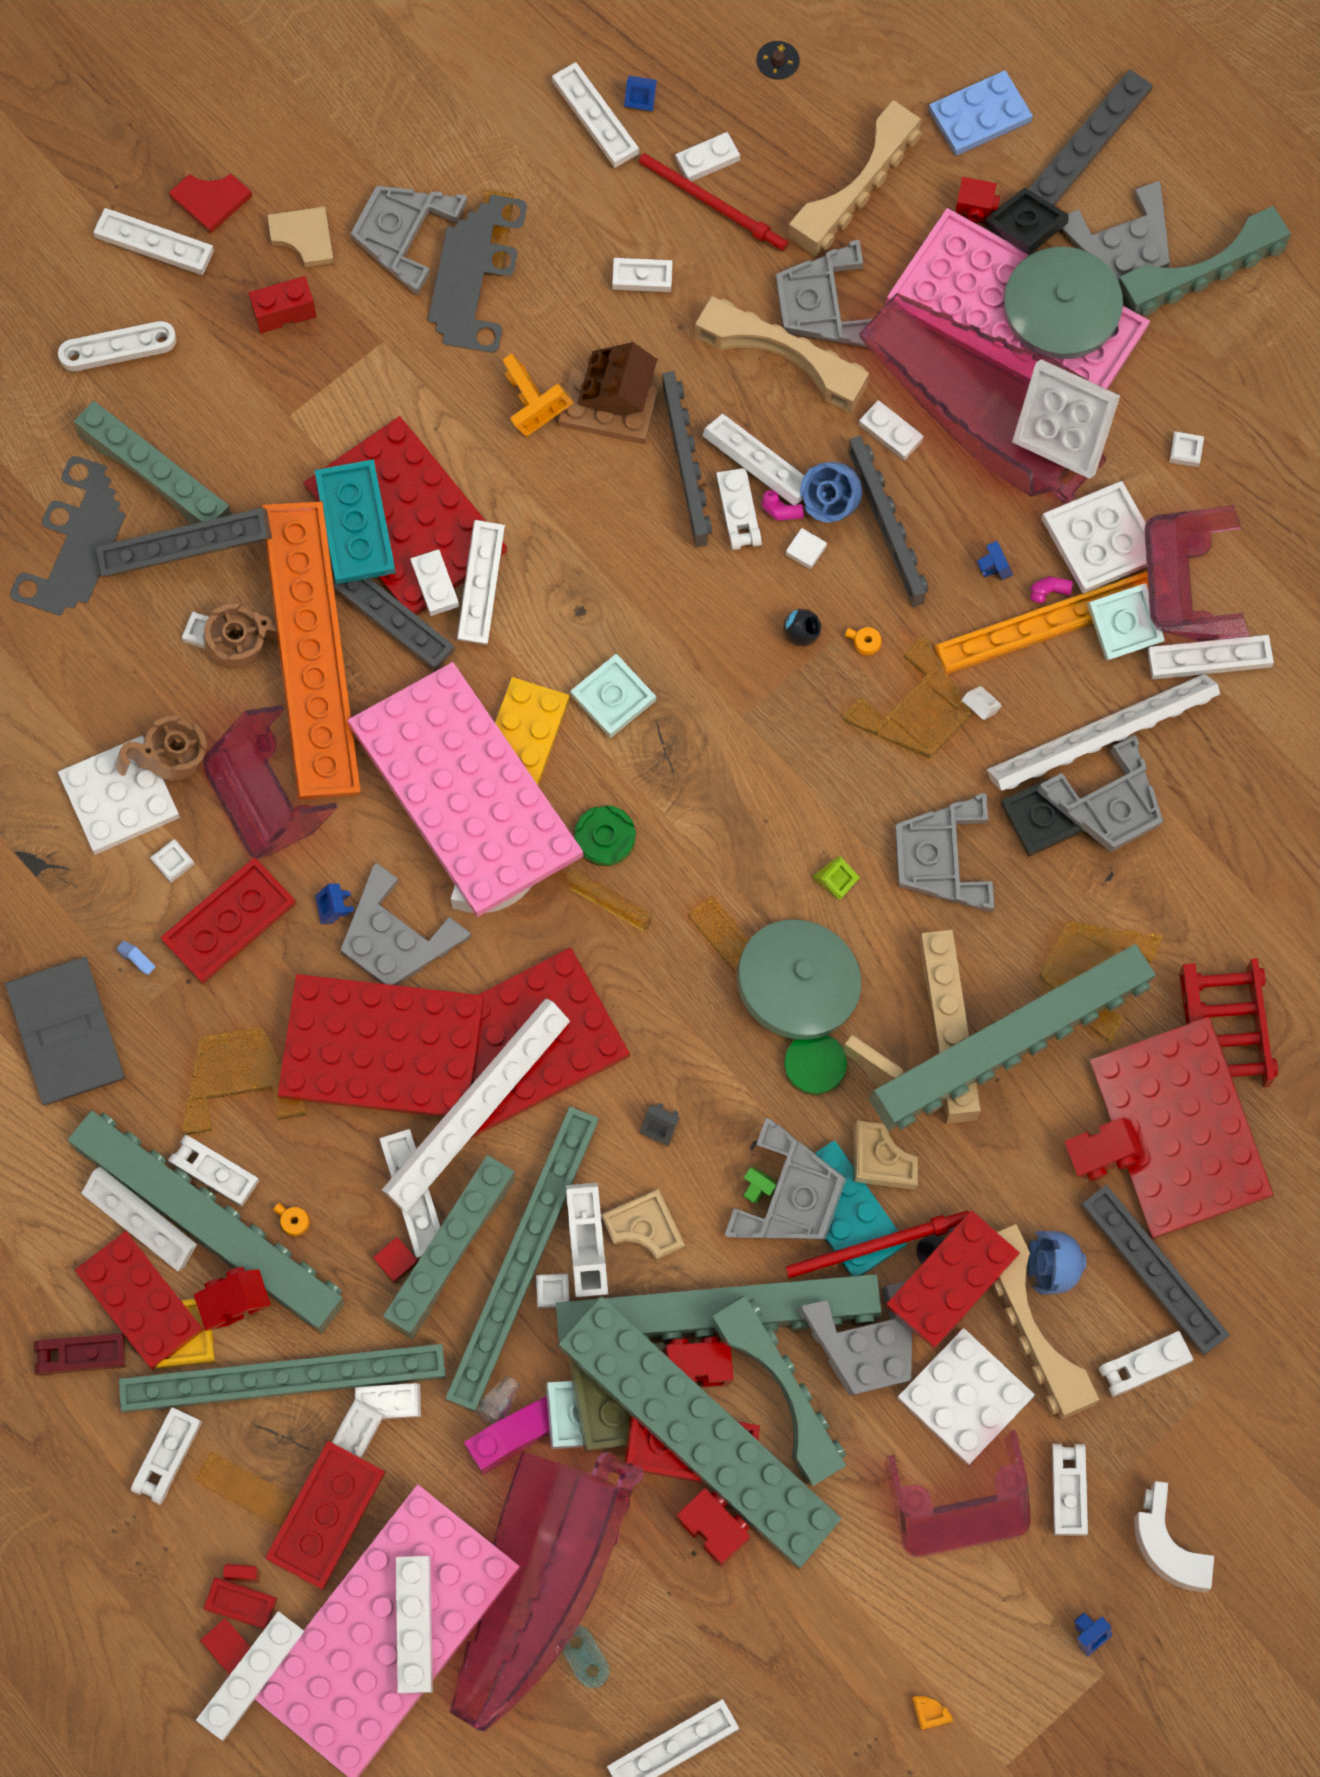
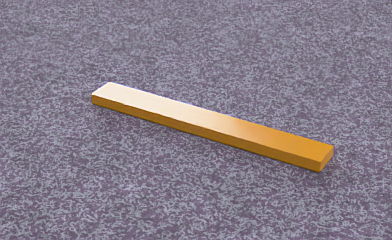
M1159 567L1087 593L1079 594L936 644L934 650L944 674L948 675L1093 624L1087 606L1088 602L1145 583L1152 603L1168 598L1170 591Z

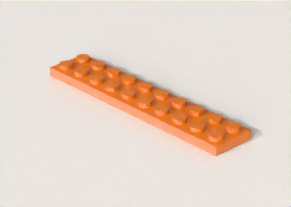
M323 502L265 504L261 508L267 509L272 539L265 540L298 800L359 795L361 790L353 732L348 726V719L351 718Z

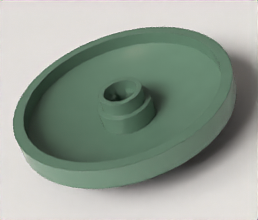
M1051 247L1029 255L1013 270L1005 289L1004 313L1011 331L1026 347L1047 357L1072 359L1098 350L1112 337L1120 321L1123 295L1115 274L1101 259L1087 251L1073 247Z
M783 920L762 928L749 940L738 961L737 986L745 1007L754 1019L765 1028L787 1038L800 1040L816 1039L834 1032L850 1017L860 997L861 974L852 951L838 935L824 926L810 921Z

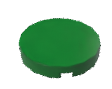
M605 805V807L597 808L596 806L590 808L580 816L575 826V840L583 851V858L597 866H612L621 863L630 855L635 846L636 831L633 821L625 811L615 806Z
M829 1035L816 1039L794 1040L786 1051L784 1061L785 1073L792 1086L804 1094L814 1096L823 1095L837 1088L845 1077L847 1066L844 1049L837 1040Z

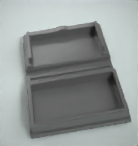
M87 957L5 983L43 1106L125 1079Z

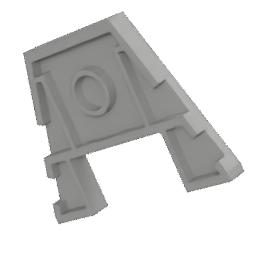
M1159 181L1137 188L1134 191V197L1144 215L1143 217L1091 235L1080 210L1068 214V224L1059 232L1063 231L1071 239L1070 243L1075 248L1087 251L1101 259L1113 271L1118 281L1120 276L1144 265L1168 268L1170 260L1162 191Z
M376 186L351 232V239L412 292L419 295L430 274V270L424 265L405 258V255L429 212L457 223L468 203V197L463 194H457L455 197L442 195V192L431 191L430 194L415 193L414 189Z
M859 240L849 242V245L842 249L836 250L835 248L828 251L825 256L814 261H805L776 274L782 326L787 333L866 348H875L876 341L872 319L841 322L833 273L863 268Z
M1136 735L1114 745L1110 750L1126 774L1121 778L1081 799L1062 773L1040 784L1037 788L1040 795L1110 852L1152 831L1163 822L1153 787L1149 786L1145 773L1147 767L1144 758L1141 759L1138 750L1139 742Z
M981 793L973 799L964 802L959 801L945 809L936 812L931 811L895 825L898 887L987 912H993L992 881L960 882L956 832L957 824H986L988 822L986 793Z
M375 863L341 947V954L381 984L399 985L423 970V967L430 962L449 953V950L460 943L463 944L471 938V933L448 917L433 937L427 941L380 906L399 881L398 878L378 863Z
M766 1118L756 1145L786 1155V1161L765 1219L734 1208L725 1236L731 1238L826 1239L847 1178L775 1121Z
M906 1281L881 1288L885 1304ZM828 1300L797 1308L802 1319L805 1318L812 1329L811 1335L816 1343L821 1344L828 1355L830 1366L849 1396L911 1381L912 1329L888 1308L890 1320L838 1333L835 1329Z

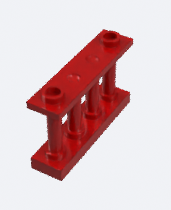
M1258 958L1250 960L1247 972L1202 976V973H1197L1196 963L1183 964L1179 971L1185 1024L1208 1016L1215 1018L1253 1014L1256 1032L1217 1035L1221 1047L1257 1045L1259 1063L1228 1065L1232 1077L1262 1075L1263 1088L1270 1087L1274 1077L1278 1076V1064L1276 1058L1271 1057L1262 986H1265L1266 978L1264 968H1259ZM1247 984L1250 987L1251 1002L1206 1006L1205 1003L1200 1001L1199 991H1203V988Z

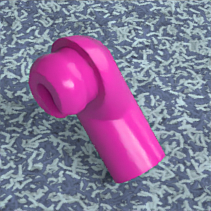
M772 490L763 494L762 507L774 519L783 521L804 518L802 504H797L796 506L785 505L779 500L778 493Z
M1051 576L1045 577L1032 584L1030 599L1033 602L1043 603L1046 600V595L1051 592L1070 596L1073 581Z

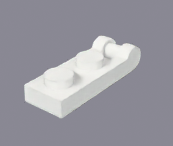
M741 468L717 472L716 480L731 550H739L741 546L752 544V547L762 546L746 469ZM748 528L749 533H738V530Z
M184 1135L180 1141L181 1147L176 1154L172 1153L167 1162L240 1207H243L258 1184L259 1179L190 1136ZM192 1152L198 1155L193 1164L187 1161Z
M1177 1331L1116 1360L1107 1362L1098 1369L1102 1377L1106 1376L1111 1386L1108 1389L1112 1397H1116L1185 1366L1194 1359L1180 1331ZM1123 1368L1129 1379L1124 1381L1121 1380L1117 1372Z
M171 1407L132 1484L131 1491L138 1495L146 1494L152 1497L151 1501L161 1505L202 1422ZM152 1472L161 1476L158 1485L148 1481Z
M1051 1444L1054 1536H1087L1085 1444H1074V1447H1062V1444ZM1063 1460H1074L1075 1468H1063Z

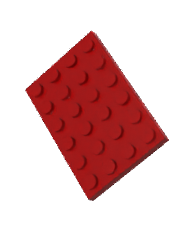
M399 416L325 468L374 459L396 574L379 576L377 578L395 599L415 615H418L427 606L410 559L439 549L452 586L455 589L465 582L473 522L475 520L486 522V520L402 417ZM314 474L303 483L314 500L320 502L316 476ZM503 541L500 556L508 552L507 546Z
M571 947L478 994L483 995L484 1001L472 1084L545 999L553 1001L570 1022L470 1139L630 1057L627 1047Z
M296 974L278 1098L445 1117L472 1085L484 997L483 995Z
M1209 1016L1090 1060L1111 1121L1120 1117L1131 1120L1144 1154L1136 1158L1137 1163L1128 1167L1153 1239L1275 1196Z

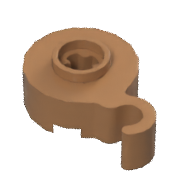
M228 603L214 609L212 615L206 621L203 633L204 648L210 658L219 665L229 668L244 667L254 662L261 654L266 638L278 641L276 625L271 622L270 617L260 615L255 610L253 612L249 608L242 607L240 603ZM234 631L235 635H241V637L237 640L230 639L229 632Z
M164 716L152 724L143 744L128 742L120 748L115 762L116 770L121 776H125L131 763L129 759H132L139 768L148 769L160 778L170 781L184 780L194 775L204 759L207 748L205 734L196 723L192 725L188 721L181 720V716Z

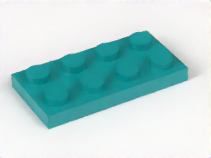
M374 459L314 470L320 502H323L327 540L336 584L396 574Z
M835 1140L815 1153L847 1178L825 1239L833 1251L898 1232L867 1185L854 1182V1167ZM907 1243L841 1263L850 1276H863L905 1248Z

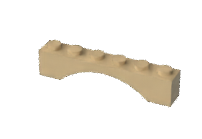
M893 100L876 120L874 150L861 174L849 186L838 193L822 200L806 203L789 223L788 238L815 257H817L822 249L826 251L832 245L837 231L840 228L843 230L848 226L853 217L852 213L857 207L861 209L867 203L871 190L874 187L879 188L887 177L886 172L891 166H898L904 157L906 148L909 145L913 147L917 143L922 133L920 131L921 118Z
M711 296L695 323V338L719 350L755 348L785 357L798 365L811 377L819 388L825 402L850 414L854 411L868 386L869 372L861 365L848 363L840 359L833 351L822 350L814 346L806 338H797L787 333L779 325L768 324L762 321L755 313L744 312L726 299L719 300Z
M953 929L921 933L919 941L923 974L932 1009L938 1054L969 1037ZM976 1083L968 1087L969 1092L956 1100L949 1097L943 1101L946 1124L978 1120L981 1109Z
M1017 1224L997 1232L1018 1250L1020 1254L995 1281L992 1288L997 1297H1003L1007 1305L1004 1308L1006 1318L1011 1326L1016 1325L1021 1337H1018L1020 1348L1025 1356L1030 1354L1035 1365L1031 1367L1037 1383L1039 1385L1044 1384L1048 1396L1045 1399L1053 1415L1057 1413L1060 1420H1063L1095 1406L1099 1398L1086 1370L1069 1362L1056 1352L1043 1337L1034 1322L1028 1305L1025 1287L1026 1267L1030 1252Z

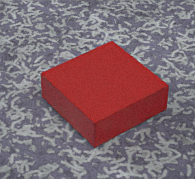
M398 1237L373 1257L376 1264L393 1283H396L418 1263L415 1256Z
M226 1564L223 1569V1578L226 1581L259 1583L260 1571L256 1566Z

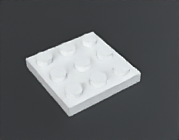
M1041 359L1035 364L1012 442L1091 479L1096 474L1120 395Z
M1122 481L1043 513L1041 518L1083 594L1158 563L1164 557Z
M142 735L128 742L143 744L144 736ZM126 743L58 771L95 855L180 818L163 778L158 777L148 769L139 768L132 759H129L131 763L125 776H121L117 772L115 762L120 748Z
M963 1328L897 1397V1400L969 1466L1030 1402L1035 1394Z

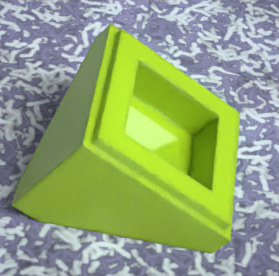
M838 856L815 873L812 878L834 897L841 900L860 877L841 856Z

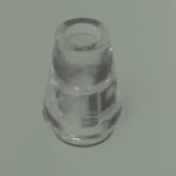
M504 1376L479 1401L478 1415L490 1424H494L507 1417L521 1387L520 1384L513 1378Z

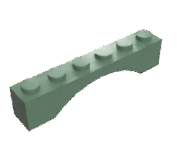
M1273 205L1248 217L1242 231L1234 242L1224 251L1207 261L1179 268L1144 265L1120 276L1118 282L1123 295V303L1126 308L1133 312L1148 316L1163 304H1174L1191 291H1202L1217 279L1225 280L1243 267L1248 269L1255 266L1262 258L1281 254L1286 249L1291 233Z
M94 400L74 420L78 436L100 454L112 458L141 477L168 500L190 524L231 515L228 504Z
M489 1155L486 1156L383 1315L385 1324L411 1340L414 1339L429 1316L444 1285L464 1252L485 1222L499 1207L515 1182V1171Z
M741 1296L708 1317L725 1345L738 1349L755 1359L772 1375L780 1386L788 1403L793 1422L794 1442L792 1459L807 1484L814 1486L847 1466L842 1459L846 1456V1453L838 1440L832 1441L826 1430L829 1428L825 1417L820 1411L815 1413L809 1402L813 1398L803 1383L798 1385L792 1373L796 1372L795 1367L787 1355L782 1357L775 1345L779 1344V1341L770 1327L765 1329L759 1317L762 1316V1312L755 1300L752 1298L748 1301L746 1296Z

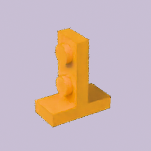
M512 353L502 359L508 369L504 373L514 387L518 385L521 392L518 396L525 405L523 409L510 417L514 426L526 437L574 404L570 394L559 383L544 394H541L524 365Z

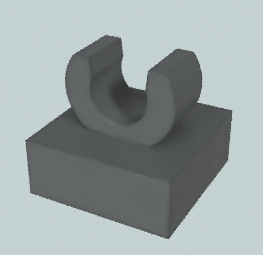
M661 1103L656 1106L651 1104L646 1112L640 1133L668 1146L673 1139L679 1122V1113L675 1110L671 1114L663 1110V1104Z

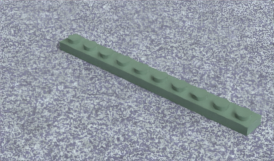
M569 1107L445 1398L446 1401L476 1413L566 1201V1185H572L598 1125V1117Z
M437 1344L119 1379L121 1412L128 1413L446 1378L443 1345Z

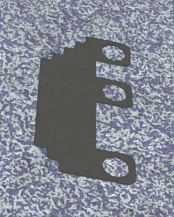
M491 195L488 204L481 203L477 212L470 211L468 213L467 220L459 219L456 227H447L428 318L430 322L437 323L436 331L444 334L443 343L445 345L486 352L498 350L502 327L497 323L475 320V314L484 272L509 276L513 274L515 269L517 250L513 247L490 243L493 226L498 225L516 229L522 227L527 210L525 201ZM507 204H515L519 207L520 217L516 221L508 222L502 217V209ZM505 251L510 255L511 263L507 268L498 269L493 265L492 257L496 252ZM485 327L491 328L496 336L494 342L487 346L481 345L476 338L477 332Z
M73 456L68 460L62 474V481L87 490L79 508L60 501H52L49 504L42 519L43 526L66 534L67 537L48 580L29 573H20L10 592L13 600L57 615H61L65 607L75 608L78 601L84 603L89 601L101 573L96 547L114 543L126 515L118 511L120 502L113 499L116 492L114 489L109 488L111 479L104 475L107 469L105 465L78 456ZM75 464L87 466L89 470L87 478L82 481L73 480L69 475L71 467ZM57 508H63L69 513L68 522L61 526L54 525L50 521L51 512ZM25 580H32L37 584V593L31 598H24L18 592L20 583Z

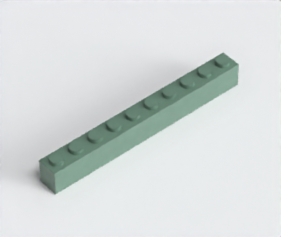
M1134 944L875 1089L868 1100L888 1132L896 1127L903 1130L916 1122L915 1116L924 1111L926 1115H930L943 1106L942 1101L952 1097L953 1100H956L969 1092L968 1087L976 1082L979 1085L987 1083L996 1076L994 1072L1004 1067L1007 1071L1015 1067L1022 1061L1020 1057L1029 1052L1032 1056L1040 1053L1048 1047L1046 1042L1056 1037L1057 1041L1068 1037L1074 1032L1072 1028L1082 1023L1085 1027L1100 1017L1099 1012L1105 1009L1112 1012L1125 1003L1124 998L1131 994L1135 998L1144 994L1151 988L1149 983L1156 974L1138 946Z
M92 1110L67 1140L74 1150L97 1167L101 1166L146 1204L233 1269L238 1267H244L245 1271L259 1269L267 1294L317 1332L323 1333L345 1304L340 1296L342 1293L340 1288L329 1280L325 1284L315 1277L317 1272L303 1261L298 1265L290 1259L292 1253L281 1244L271 1245L265 1240L267 1235L254 1224L247 1227L239 1221L242 1216L228 1205L223 1209L214 1201L217 1198L203 1186L199 1190L190 1184L192 1179L179 1168L172 1171L164 1165L167 1160L158 1152L152 1149L148 1153L141 1148L142 1141L129 1131L123 1134L115 1128L117 1123L107 1114L102 1112L99 1116Z
M877 1274L604 1298L647 1339L662 1338L663 1342L682 1339V1336L695 1335V1339L714 1337V1333L718 1332L708 1316L741 1296H746L748 1301L752 1298L755 1300L762 1312V1316L759 1317L765 1329L770 1327L774 1333L778 1332V1327L791 1326L792 1331L810 1329L806 1319L800 1317L797 1308L828 1300L835 1327L842 1326V1322L855 1321L856 1325L873 1324L874 1319H879L881 1315ZM598 1299L556 1302L559 1342Z

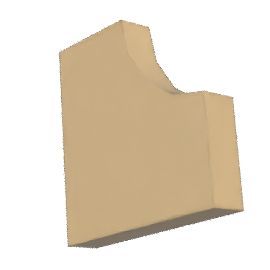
M325 206L267 215L272 246H285L294 250L302 258L305 267L334 263Z
M851 1035L845 1043L844 1053L853 1059L865 1071L868 1079L879 1087L904 1073L902 1068L855 1036Z
M856 1120L854 1124V1182L915 1190L918 1186V1157L905 1153L896 1146L884 1124Z
M659 1189L601 1214V1219L613 1245L622 1243L638 1244L647 1249L656 1261L685 1248L683 1239Z

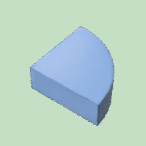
M122 941L116 948L122 957L126 960L130 959L138 967V970L144 974L149 975L156 967L136 946L126 941Z

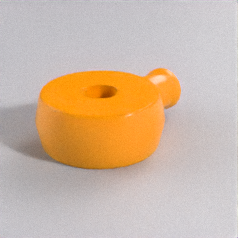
M849 627L845 633V637L853 639L855 649L864 656L876 654L882 646L881 635L874 628L865 627L857 632Z
M281 1203L276 1204L273 1208V1211L281 1216L280 1227L285 1234L297 1237L303 1235L308 1230L310 1218L304 1209L300 1207L286 1209ZM294 1219L298 1220L297 1224H292L291 1222Z

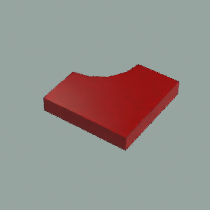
M189 174L169 192V196L211 234L252 197V192L232 174L214 181L200 180Z

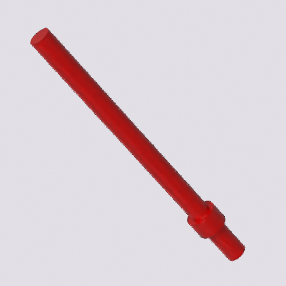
M643 153L640 157L639 163L749 230L757 240L761 242L766 241L781 251H785L789 241L771 231L769 225L762 221L756 222L648 154Z
M966 1210L944 1217L942 1214L930 1218V1222L785 1266L787 1277L790 1279L932 1234L935 1236L946 1234L948 1229L955 1228L969 1211Z

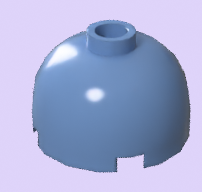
M835 461L820 463L809 469L803 477L800 487V495L804 498L806 504L804 507L816 520L826 523L840 521L851 515L860 504L862 496L861 481L856 472L848 465Z
M1037 1231L1035 1235H1038L1037 1240L1030 1241L1028 1248L1030 1252L1027 1263L1029 1277L1035 1275L1038 1284L1032 1286L1040 1295L1066 1293L1077 1285L1086 1268L1085 1254L1082 1252L1077 1241L1065 1232Z

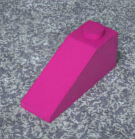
M547 1396L492 1424L464 1442L466 1450L482 1476L550 1433Z

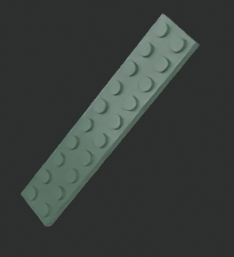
M602 1296L598 1298L557 1344L560 1350L797 1569L803 1566L842 1519Z

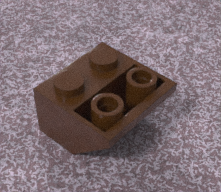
M634 342L592 351L577 404L620 416L643 412L658 359Z

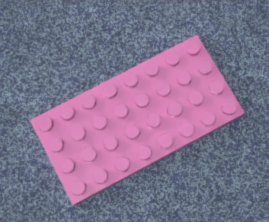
M947 208L887 296L886 303L1029 384L1036 362L1042 359L1108 390L1145 333L1150 320L1123 306L1119 324L1112 337L1102 347L1088 355L1072 359H1057L1032 351L1021 343L1011 331L1005 317L1003 303L1010 275L1017 265L1029 255L1008 241Z
M454 662L348 719V726L476 917L583 857L582 849Z
M418 1484L304 1629L303 1635L255 1699L347 1777H359L424 1694L398 1693L396 1557H431L433 1681L521 1568L520 1565Z

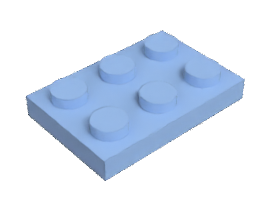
M1006 70L929 104L928 109L955 156L1032 122L1033 118L1032 113Z

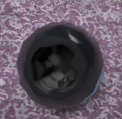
M799 608L790 612L785 618L783 631L790 643L795 646L806 647L819 638L821 622L818 616L811 610Z

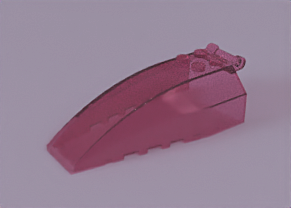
M896 293L859 333L860 339L931 417L983 467L1030 497L1051 491L1065 504L1070 503L1075 497L1074 493L1085 482L1087 477L1076 473L1065 485L1060 480L1070 469L1027 450L1012 441L1036 362L1042 359L1083 379L1085 378L1057 360L1026 347L1023 349L1007 343L1005 338L1000 336L995 338L980 331L979 327L972 324L970 327L955 321L953 316L934 311L932 307ZM1103 453L1098 468H1101L1107 461Z
M524 1451L521 1452L500 1514L493 1545L520 1565L521 1568L479 1621L474 1642H467L464 1662L460 1669L450 1708L451 1714L475 1729L485 1732L510 1711L550 1668L572 1637L597 1591L612 1549L618 1542L619 1529L623 1517L630 1507V1496L634 1484L639 1483L643 1478V1469L639 1465L634 1463L626 1464L619 1461L615 1455L603 1452L597 1457L592 1474L553 1460ZM613 1472L620 1475L617 1484L607 1480L609 1473Z

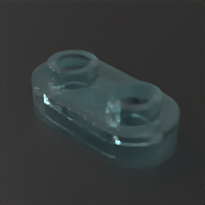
M571 1625L565 1628L560 1635L559 1644L577 1679L587 1688L595 1689L601 1687L609 1677V1666L591 1633L581 1625ZM573 1637L581 1638L583 1643L580 1648L574 1649L570 1646V1640ZM596 1666L599 1669L598 1676L590 1678L586 1674L587 1668Z

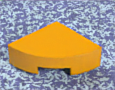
M926 1696L912 1697L920 1731L953 1722L948 1709L938 1701Z

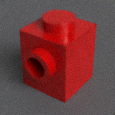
M962 177L955 212L972 222H985V219L991 215V212H995L998 209L1000 195L995 194L997 183Z

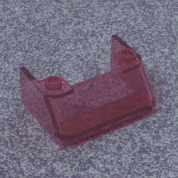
M1235 505L1153 516L1147 521L1144 531L1150 618L1154 627L1159 631L1197 641L1249 636V629L1243 613L1214 616L1208 611L1193 612L1189 558L1203 556L1210 550L1212 545L1211 533L1241 529V522Z
M282 705L244 711L206 753L203 760L205 774L248 854L256 859L268 857L312 835L338 808L336 803L313 807L305 804L299 805L294 809L268 762L276 750V739L270 726L284 711Z
M1016 1430L1009 1431L1005 1438L1010 1465L1002 1467L995 1475L994 1486L996 1495L933 1508L931 1497L924 1487L919 1485L901 1487L895 1456H887L884 1465L902 1546L909 1555L924 1557L1017 1538L1027 1532L1031 1525L1028 1480Z

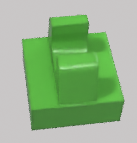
M750 1167L743 1177L751 1183L744 1197L752 1203H758L765 1193L773 1196L778 1182L757 1167Z

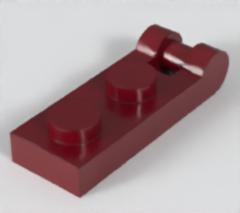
M123 1333L38 1340L34 1342V1352L37 1353L38 1360L34 1367L35 1375L38 1376L126 1368L125 1336ZM59 1351V1361L51 1362L50 1352Z

